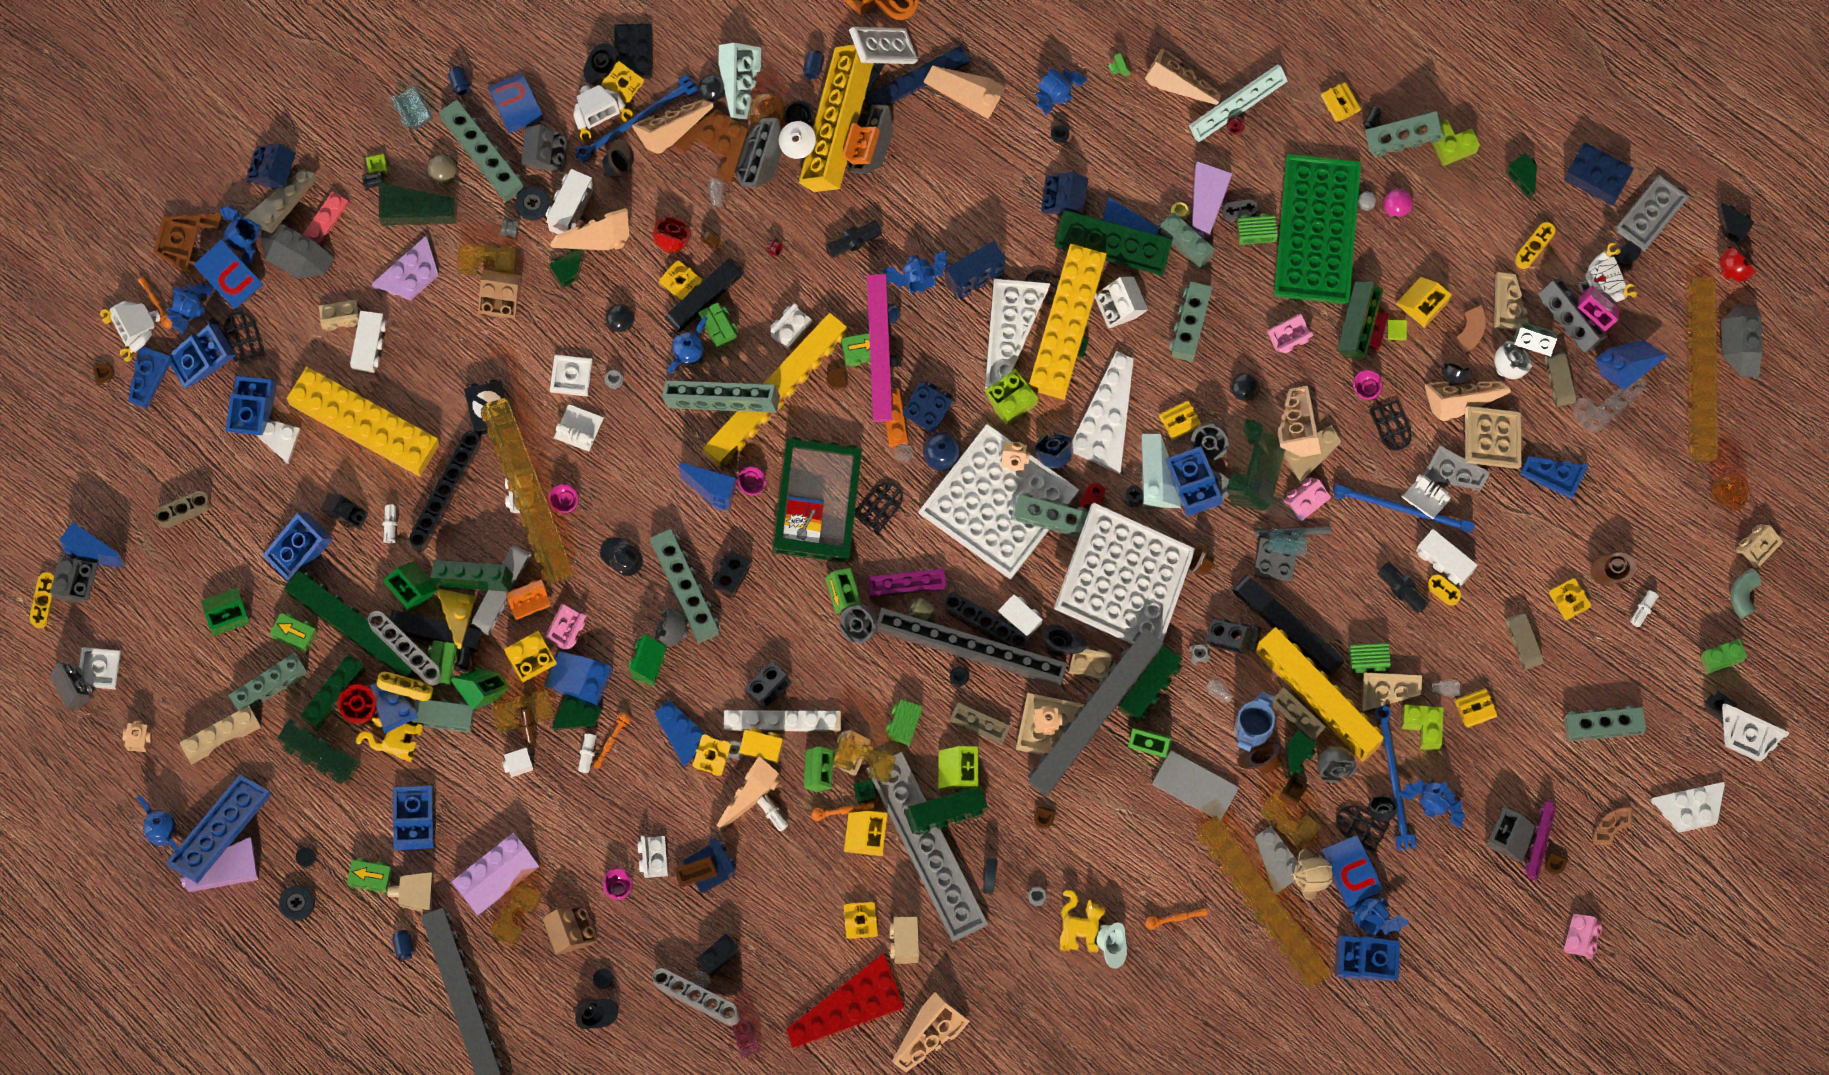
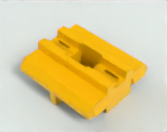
M618 61L601 85L608 90L618 93L622 101L627 104L631 101L639 87L642 86L644 79ZM621 77L628 82L625 88L617 83Z
M1347 82L1330 88L1321 94L1328 112L1330 111L1335 122L1344 120L1362 109ZM1338 100H1344L1345 104L1340 105Z
M678 260L660 278L659 283L682 301L702 283L703 279ZM678 278H681L685 282L681 285L678 284L676 280Z
M1188 400L1159 414V418L1173 440L1188 435L1201 424ZM1183 417L1184 421L1178 424L1176 419Z
M1575 578L1549 592L1565 620L1573 618L1592 606L1584 594L1585 591L1581 589ZM1570 595L1574 602L1569 603L1566 597Z
M1486 688L1455 699L1459 714L1467 728L1497 717L1495 706ZM1478 704L1480 710L1474 712L1472 706Z
M705 734L702 735L698 749H696L697 753L693 767L722 776L731 744ZM711 750L716 752L713 760L708 759Z
M863 902L844 905L846 938L857 939L878 936L875 903ZM863 916L865 924H857L856 917Z

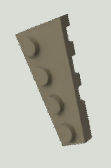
M303 169L299 170L286 182L285 187L278 188L244 218L254 221L257 225L260 224L262 230L273 233L318 178L312 172Z

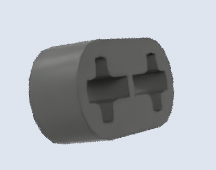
M1252 199L1229 202L1224 205L1222 215L1228 221H1236L1242 215L1254 217L1257 214L1258 205ZM1247 205H1250V208H1253L1252 212H1249L1246 209ZM1228 208H1231L1232 211H1235L1233 215H1230V213L1228 212Z

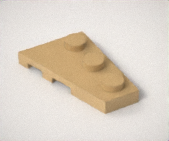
M1332 425L1317 433L1321 454L1301 457L1286 449L1282 450V455L1300 485L1341 443Z

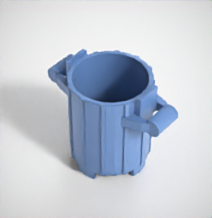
M1261 691L1254 701L1244 704L1238 712L1234 726V732L1239 741L1238 747L1250 752L1252 747L1255 748L1265 744L1268 738H1270L1275 723V716L1272 711L1274 696Z

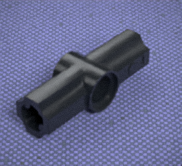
M872 220L858 228L855 226L848 228L842 235L827 241L824 245L828 255L834 258L849 250L856 251L860 249L866 242L881 236L882 231L878 222Z
M1390 562L1386 563L1377 572V575L1391 587L1392 593L1398 599L1404 600L1418 614L1430 603V600L1416 588L1414 581L1407 575H1402Z

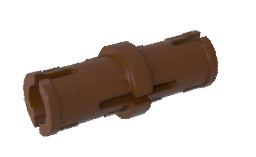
M522 706L518 708L521 723L519 727L523 734L524 746L528 744V747L536 745L534 735L535 723L532 722L530 706Z

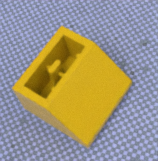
M1420 277L1399 299L1396 305L1425 328L1448 304L1452 294L1438 282Z
M539 631L504 649L506 657L522 682L557 664Z
M750 727L749 730H744L739 753L756 758L761 757L764 760L778 763L784 746V740L780 734L769 732L768 735L762 734L760 729Z
M874 811L848 813L844 852L883 856L888 813Z

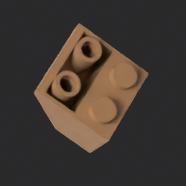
M484 270L480 279L478 313L515 319L521 291L522 275Z
M585 905L556 909L542 918L555 954L572 952L598 941Z

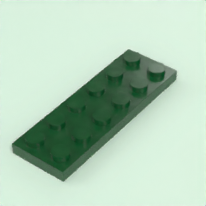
M1064 210L1054 247L1069 250L1070 244L1106 253V261L1163 276L1173 239Z

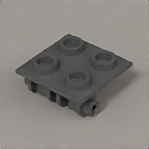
M1260 538L1254 576L1292 581L1298 544Z

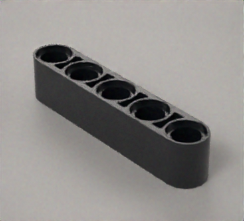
M732 258L727 259L665 316V320L677 332H681L699 316L701 310L708 308L736 283L745 271Z
M950 593L946 596L944 608L947 613L995 642L1026 650L1028 638L1024 633L957 593ZM955 600L958 602V605L951 607L948 605V602ZM972 610L975 615L968 617L964 612ZM983 620H988L991 622V625L985 627L981 624V622ZM999 630H1005L1008 634L1004 637H1001L998 635L997 632ZM1022 640L1024 645L1018 647L1014 644V641Z
M391 610L389 619L406 636L429 642L442 641L454 643L453 633L449 629L447 622ZM467 627L462 647H468L477 652L483 633L480 630Z

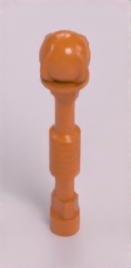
M145 277L139 278V284L146 290L149 300L160 313L162 325L167 329L172 328V321L167 318V313L162 309L155 293L149 288Z
M620 712L617 715L616 722L618 724L611 737H608L600 756L593 763L595 768L600 769L602 761L616 741L615 738L620 729L630 723V715L627 712Z
M874 803L844 806L834 810L815 808L811 812V817L815 821H820L822 818L825 819L826 816L833 814L843 815L859 810H874Z
M1201 908L1194 912L1177 913L1166 918L1150 916L1145 920L1144 924L1147 929L1153 930L1166 922H1178L1187 920L1189 917L1206 916L1207 909Z

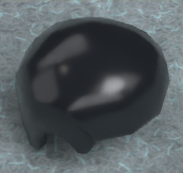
M708 74L701 78L697 88L699 96L703 100L717 102L719 99L725 98L724 83L719 75Z
M803 100L789 103L784 110V119L787 124L800 121L809 125L813 118V110L810 104Z
M616 304L606 312L605 324L614 332H626L632 327L635 316L628 306Z
M1445 363L1442 374L1449 383L1463 385L1470 379L1472 370L1469 371V368L1463 369L1456 364Z
M1244 372L1237 374L1231 380L1230 390L1236 399L1246 402L1253 400L1258 395L1260 385L1254 375Z
M1380 795L1371 798L1370 803H1368V811L1376 821L1388 822L1396 816L1398 804L1391 797Z

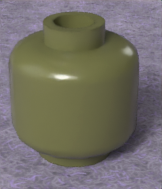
M923 598L913 599L906 611L908 616L931 623L936 617L934 613L935 606Z

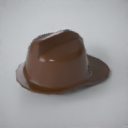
M1207 543L1195 549L1187 572L1188 574L1204 576L1210 569L1215 568L1214 556L1208 551Z
M1617 552L1596 559L1592 563L1590 573L1592 579L1597 584L1603 586L1612 585L1631 579L1635 575L1637 566L1630 554Z
M1270 743L1265 746L1252 748L1250 752L1245 751L1237 760L1238 766L1244 769L1256 768L1262 773L1271 772L1282 766V760L1279 756L1280 745Z

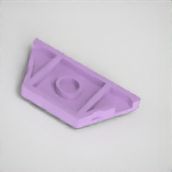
M424 237L376 279L372 283V287L388 291V293L393 295H400L402 298L410 301L439 276L428 239Z

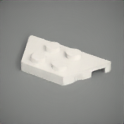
M1723 704L1722 706L1725 747L1751 759L1762 761L1769 751L1774 750L1778 746L1777 743L1789 735L1788 731L1728 704Z
M1721 782L1654 797L1651 799V803L1659 808L1663 813L1662 815L1672 823V826L1678 833L1716 825L1725 784Z

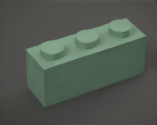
M1174 212L1160 224L1159 233L1164 237L1173 239L1172 245L1199 269L1213 257L1215 249Z
M432 698L428 701L415 699L414 709L417 712L418 718L412 720L413 726L421 724L423 727L471 733L475 710H472L467 702L455 704L446 699H440V702L432 701Z

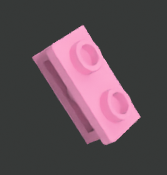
M1298 314L1267 330L1275 350L1283 353L1293 350V346L1297 344L1302 345L1309 342V338L1314 336L1308 330L1302 314Z
M1311 477L1305 479L1300 487L1290 491L1283 501L1285 504L1290 505L1298 519L1303 521L1331 497L1321 481Z
M562 604L544 639L563 650L572 648L577 641L576 636L578 632L585 626L587 615L584 613L580 614Z
M1573 914L1564 951L1593 959V955L1597 951L1598 936L1602 932V923L1593 916Z

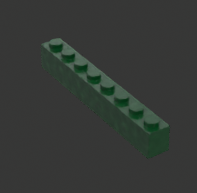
M298 570L284 587L287 595L397 675L411 678L415 674L372 631L367 616L365 618L360 616L359 611L355 607L345 605L343 603L344 600L337 594L331 595L325 585L322 583L316 584L313 581L314 578L307 572L301 573ZM402 645L400 647V651H407V649L404 648L405 645ZM416 658L413 663L419 665L421 660Z

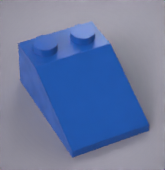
M1641 340L1609 348L1598 356L1595 361L1602 377L1625 390L1664 360L1667 355L1646 341Z
M680 462V477L708 503L713 505L715 509L721 511L725 509L730 510L736 491V479L734 477Z
M297 513L263 556L289 582L298 570L301 572L316 559L333 538L309 513Z
M74 522L59 539L62 545L61 549L65 551L64 554L69 558L121 568L125 565L119 553Z
M558 651L555 658L557 664L551 668L544 687L599 706L613 673L612 667L593 659Z

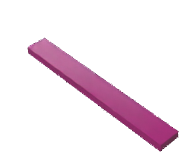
M886 274L867 275L873 422L892 421Z

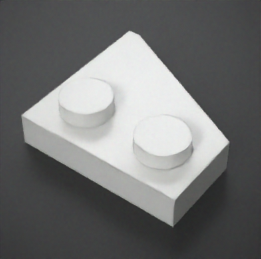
M269 419L263 435L257 436L274 453H277L285 463L289 464L300 428Z

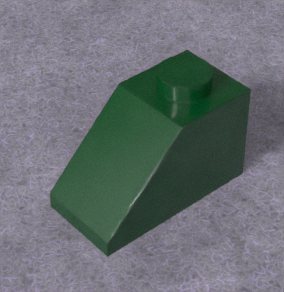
M1524 153L1508 165L1505 173L1530 200L1533 198L1536 189L1537 166L1535 160Z

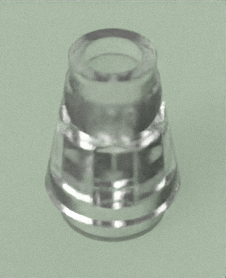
M710 179L709 184H707L712 207L723 206L726 185L723 179Z
M1214 676L1204 688L1207 694L1226 704L1233 697V694L1223 682Z
M1454 678L1432 682V694L1454 698L1455 696H1460V680H1455Z

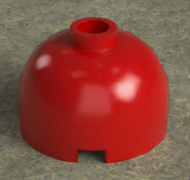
M666 217L665 220L659 218L655 222L653 240L664 252H678L688 244L691 237V229L689 228L688 230L686 228L685 222L673 217Z
M1730 245L1720 257L1722 271L1720 273L1727 280L1731 278L1735 282H1743L1756 273L1755 269L1733 246Z
M361 684L351 685L344 692L340 693L338 709L342 717L348 722L363 724L371 720L376 713L377 699L367 686Z

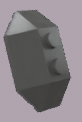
M872 105L869 108L870 110L858 121L857 124L860 127H877L880 133L871 163L851 164L847 160L849 172L867 174L882 166L893 135L888 105Z
M762 118L759 124L746 137L735 171L742 187H759L773 179L782 152L779 146L781 129L777 118Z
M279 224L273 233L265 231L261 236L265 260L297 279L325 275L335 260L316 242L282 224Z
M1737 305L1721 319L1722 357L1736 371L1739 377L1759 378L1762 359V323L1757 305Z

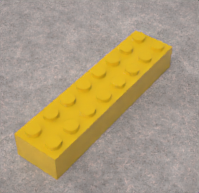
M855 44L835 47L813 127L816 144L813 151L805 157L799 179L801 185L813 192L840 189L844 171L847 166V159L842 156L851 124L858 123L874 64L861 63Z
M1070 244L1030 379L1029 387L1032 391L1065 400L1105 265L1106 253Z
M309 367L305 368L287 397L290 406L419 477L440 446L438 438Z
M1275 627L1258 643L1256 653L1349 749L1364 762L1381 746L1384 740L1382 731L1376 726L1373 727L1369 723V718L1364 713H1359L1355 709L1356 705L1353 701L1346 699L1342 695L1341 689L1336 685H1332L1328 681V676L1323 671L1319 672L1314 667L1315 663L1301 653L1302 650L1297 644H1292L1288 640V636L1283 630H1278Z

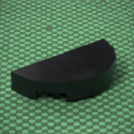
M1629 241L1620 249L1619 254L1612 257H1615L1618 265L1629 266L1636 262L1641 254V248L1632 241Z

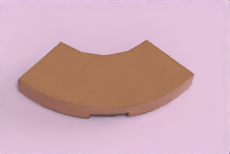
M1482 305L1464 313L1466 320L1465 329L1456 337L1464 354L1473 350L1483 336L1486 318Z
M1632 807L1618 808L1607 814L1594 831L1592 845H1612L1614 836L1618 831L1631 827Z

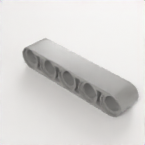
M515 545L510 548L502 563L513 573L510 591L517 585L531 557L530 552ZM488 590L474 616L471 627L490 635L508 602L506 597L508 592Z
M373 611L370 613L368 622L372 631L427 684H438L441 680L438 666L382 612ZM377 618L383 620L380 625H374L373 621ZM391 631L396 633L393 638L386 637L387 633ZM402 645L410 646L407 651H400ZM416 658L423 659V662L419 665L413 663ZM428 672H437L434 678L427 677Z
M660 968L653 973L652 979L660 991L731 1026L739 1022L740 1013L733 1003L666 969ZM662 977H667L665 982L659 983ZM678 986H684L681 991H675ZM695 994H701L698 999L692 1000ZM711 1003H717L716 1007L709 1008ZM734 1011L732 1016L725 1017L727 1012Z

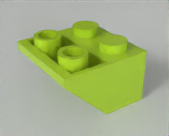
M1016 369L985 390L995 412L1006 426L1034 408L1038 403V397Z
M957 746L939 750L938 789L967 790L978 786V746Z

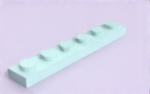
M1277 64L1191 123L1189 127L1195 140L1198 142L1202 141L1228 123L1229 118L1237 117L1285 84L1287 78L1282 67Z

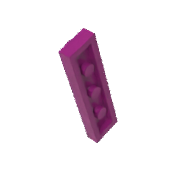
M944 568L868 577L869 594L871 598L946 589Z
M1546 801L1545 807H1542L1540 810L1541 822L1540 825L1536 826V841L1532 843L1530 848L1531 860L1527 862L1525 867V873H1527L1529 880L1537 881L1557 809L1553 802Z

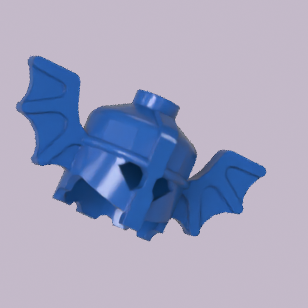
M1056 68L1050 69L1048 75L1044 76L1042 82L1038 83L1041 92H1036L1035 94L1039 100L1037 107L1042 109L1044 115H1047L1053 109L1052 103L1061 104L1065 102L1067 104L1073 97L1071 94L1072 84L1080 87L1088 78L1081 76L1078 71L1070 73L1064 69L1061 74Z
M231 205L226 206V208H220L223 219L232 221L224 231V242L234 250H243L240 259L249 267L253 264L252 255L255 252L251 245L258 238L261 225H257L254 221L244 218V216H239L240 210L232 209Z
M947 251L935 254V262L932 267L927 259H919L918 255H913L908 258V263L902 269L904 275L900 274L894 267L882 269V273L886 274L887 282L895 283L898 289L907 285L909 292H925L926 288L930 289L936 285L935 276L943 277V269L949 265L946 258Z
M203 282L196 286L188 284V289L175 287L173 289L175 293L173 305L166 309L170 313L167 314V318L172 321V328H176L181 334H184L188 328V322L186 321L195 319L197 316L201 317L205 310V307L201 304V296L209 297L214 287L207 286Z
M706 316L698 324L695 334L689 332L682 333L673 339L672 350L676 360L667 369L669 374L672 375L675 370L678 371L680 364L693 365L697 362L701 363L703 360L702 353L704 349L699 337L702 336V331L706 326L708 319Z
M1419 779L1415 784L1407 783L1405 789L1399 793L1400 796L1407 800H1412L1416 795L1422 794L1420 803L1424 807L1423 813L1433 818L1434 815L1446 814L1449 809L1451 812L1450 823L1462 828V821L1466 817L1461 808L1463 802L1454 800L1456 793L1452 794L1447 787V782L1443 781L1441 784L1433 783L1430 780L1428 784H1424L1422 779Z
M138 795L137 799L148 815L143 825V832L148 842L157 846L169 844L174 852L178 850V846L172 839L176 833L177 825L174 817L166 811L156 810L151 812L142 796Z
M1382 897L1379 899L1367 898L1364 903L1359 902L1348 908L1349 911L1356 912L1353 915V921L1357 922V925L1363 928L1364 933L1367 935L1375 936L1380 929L1383 930L1385 935L1391 931L1400 932L1404 926L1409 925V921L1401 915L1390 919V913L1387 908L1389 903Z

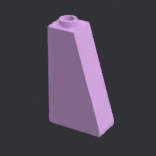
M1197 161L1194 171L1191 228L1203 239H1209L1229 187L1232 173Z
M247 838L228 847L198 884L182 875V886L186 887L188 892L259 880L252 839Z

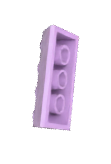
M513 832L451 882L453 887L478 916L538 869L539 865Z

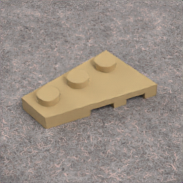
M1501 272L1495 274L1494 328L1517 330L1520 321L1529 323L1528 313L1522 302V293L1516 274Z
M1363 673L1362 712L1420 696L1422 693V675Z

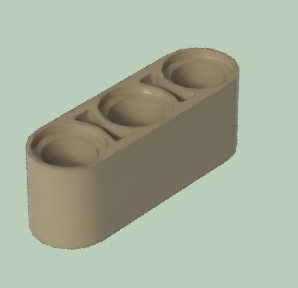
M1565 352L1553 353L1551 356L1545 355V366L1555 406L1575 404L1576 396Z
M197 491L159 507L155 512V518L162 528H170L208 511L211 505L206 493ZM199 499H205L202 505H197L196 502ZM183 506L187 507V510L184 513L178 512L179 508ZM169 514L167 520H160L162 515Z
M1521 613L1506 618V627L1522 668L1526 670L1542 665L1543 658L1526 614Z

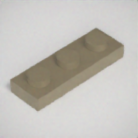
M1285 688L1273 698V706L1312 741L1325 730L1326 727Z
M957 703L950 718V722L1003 745L1011 726L961 703Z

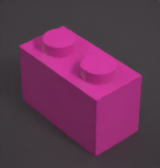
M1591 286L1579 297L1578 308L1604 331L1619 319L1620 309L1594 286Z

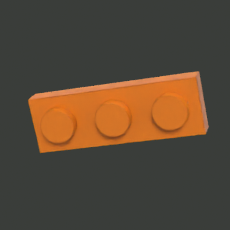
M899 388L891 389L892 421H885L889 447L907 445L908 440Z

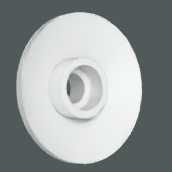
M800 121L787 124L779 135V146L782 152L794 159L808 156L816 144L814 130L808 124ZM794 136H799L797 142H793Z

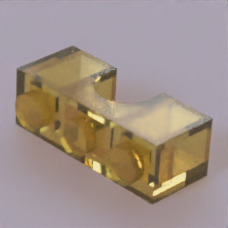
M464 245L463 247H458L457 270L459 275H478V267L485 261L494 263L496 272L515 274L516 251L511 246L493 248L489 245L482 247Z
M543 690L532 693V696L528 697L518 696L511 702H497L495 706L491 707L498 733L517 728L515 720L519 713L518 708L522 706H530L536 723L555 718L548 691L543 692Z
M847 738L841 739L838 742L831 765L850 771L855 760L864 759L870 765L868 777L885 783L890 780L896 760L892 753L887 751L878 752L872 746L865 744L860 746L855 744V741Z
M1276 789L1261 806V815L1267 821L1274 822L1277 825L1276 828L1281 833H1287L1291 836V840L1300 847L1302 845L1305 848L1317 835L1322 826L1307 814L1298 822L1289 820L1285 811L1290 805L1278 799L1280 792Z
M522 883L512 889L510 902L504 904L500 912L502 914L500 920H496L491 928L494 939L513 949L523 933L522 927L513 922L514 915L519 911H527L533 914L542 898L541 893Z

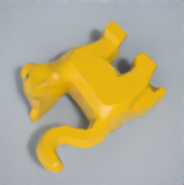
M377 714L376 718H372V721H374L373 725L382 727ZM407 722L387 732L382 743H378L374 734L370 731H362L356 736V743L360 744L366 738L371 748L376 751H384L402 760L412 762L415 754L412 751H414L417 743L413 741L405 743L404 740L406 735L421 736L423 725L417 724L412 726Z
M1065 890L1063 895L1070 897L1071 900L1063 906L1061 912L1063 931L1060 937V950H1078L1079 944L1076 943V938L1083 937L1086 939L1088 952H1098L1099 948L1095 944V940L1099 931V920L1105 915V908L1089 900L1085 909L1087 918L1072 917L1069 912L1076 907L1078 895L1075 891Z

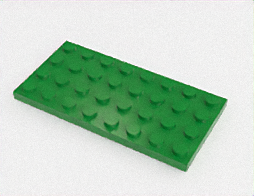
M1293 154L1286 155L1274 297L1349 305L1361 162Z

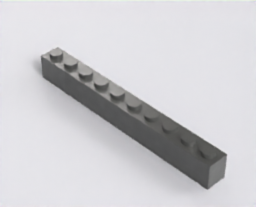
M881 608L876 625L878 627L877 632L1059 687H1061L1067 663L884 608Z
M1144 629L1142 633L1139 631L1132 640L1134 644L1131 648L1128 646L1121 654L1123 657L1119 663L1115 662L1109 669L1110 675L1107 678L1104 676L1097 685L1100 687L1097 692H1092L1086 699L1087 705L1084 708L1080 707L1074 715L1076 717L1074 722H1068L1063 729L1064 735L1054 740L1051 745L1053 749L1050 753L1045 752L1039 760L1040 766L1037 769L1033 768L1027 777L1030 778L1028 784L1046 798L1163 647L1164 642L1147 629Z
M440 908L420 915L475 1075H501L500 1071L503 1070L500 1059H495L494 1052L497 1050L494 1041H489L487 1034L490 1033L487 1022L483 1023L481 1015H484L481 1004H476L474 997L478 995L475 986H470L468 979L471 978L468 966L464 968L462 960H465L462 949H457L455 942L459 940L456 931H451L449 924L452 923L449 912L445 913L444 909Z

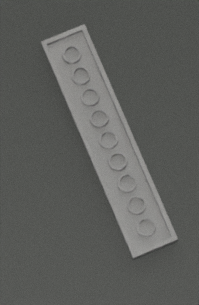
M902 752L868 767L867 772L951 941L955 942L988 926L941 829L935 827L922 835L919 833L912 834L905 811L909 806L926 802Z

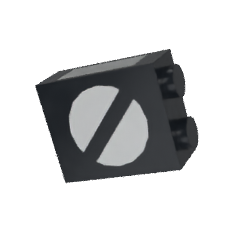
M489 380L486 384L482 385L472 384L464 389L473 429L478 436L513 428L501 380Z

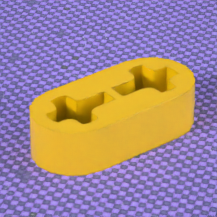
M1434 575L1429 579L1427 585L1429 591L1444 603L1453 606L1459 602L1461 592L1448 580L1440 575ZM1440 581V587L1434 588L1433 582ZM1454 592L1456 594L1455 598L1450 600L1448 598L1449 594Z

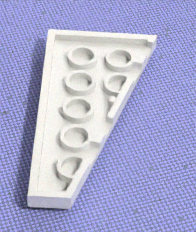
M994 279L985 388H989L1013 371L1049 290L1050 283Z
M1116 351L1072 442L1074 454L1120 474L1133 358Z

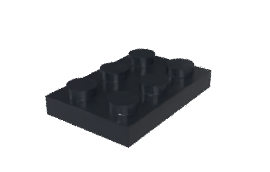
M614 24V47L619 54L618 61L641 78H652V24Z

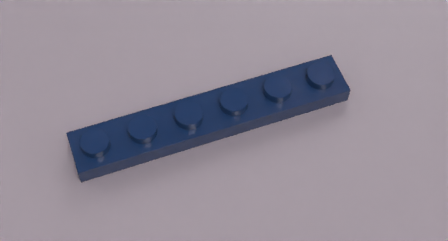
M960 45L865 95L864 100L869 108L872 105L889 106L927 86L924 80L932 66L957 70L969 64L970 60Z

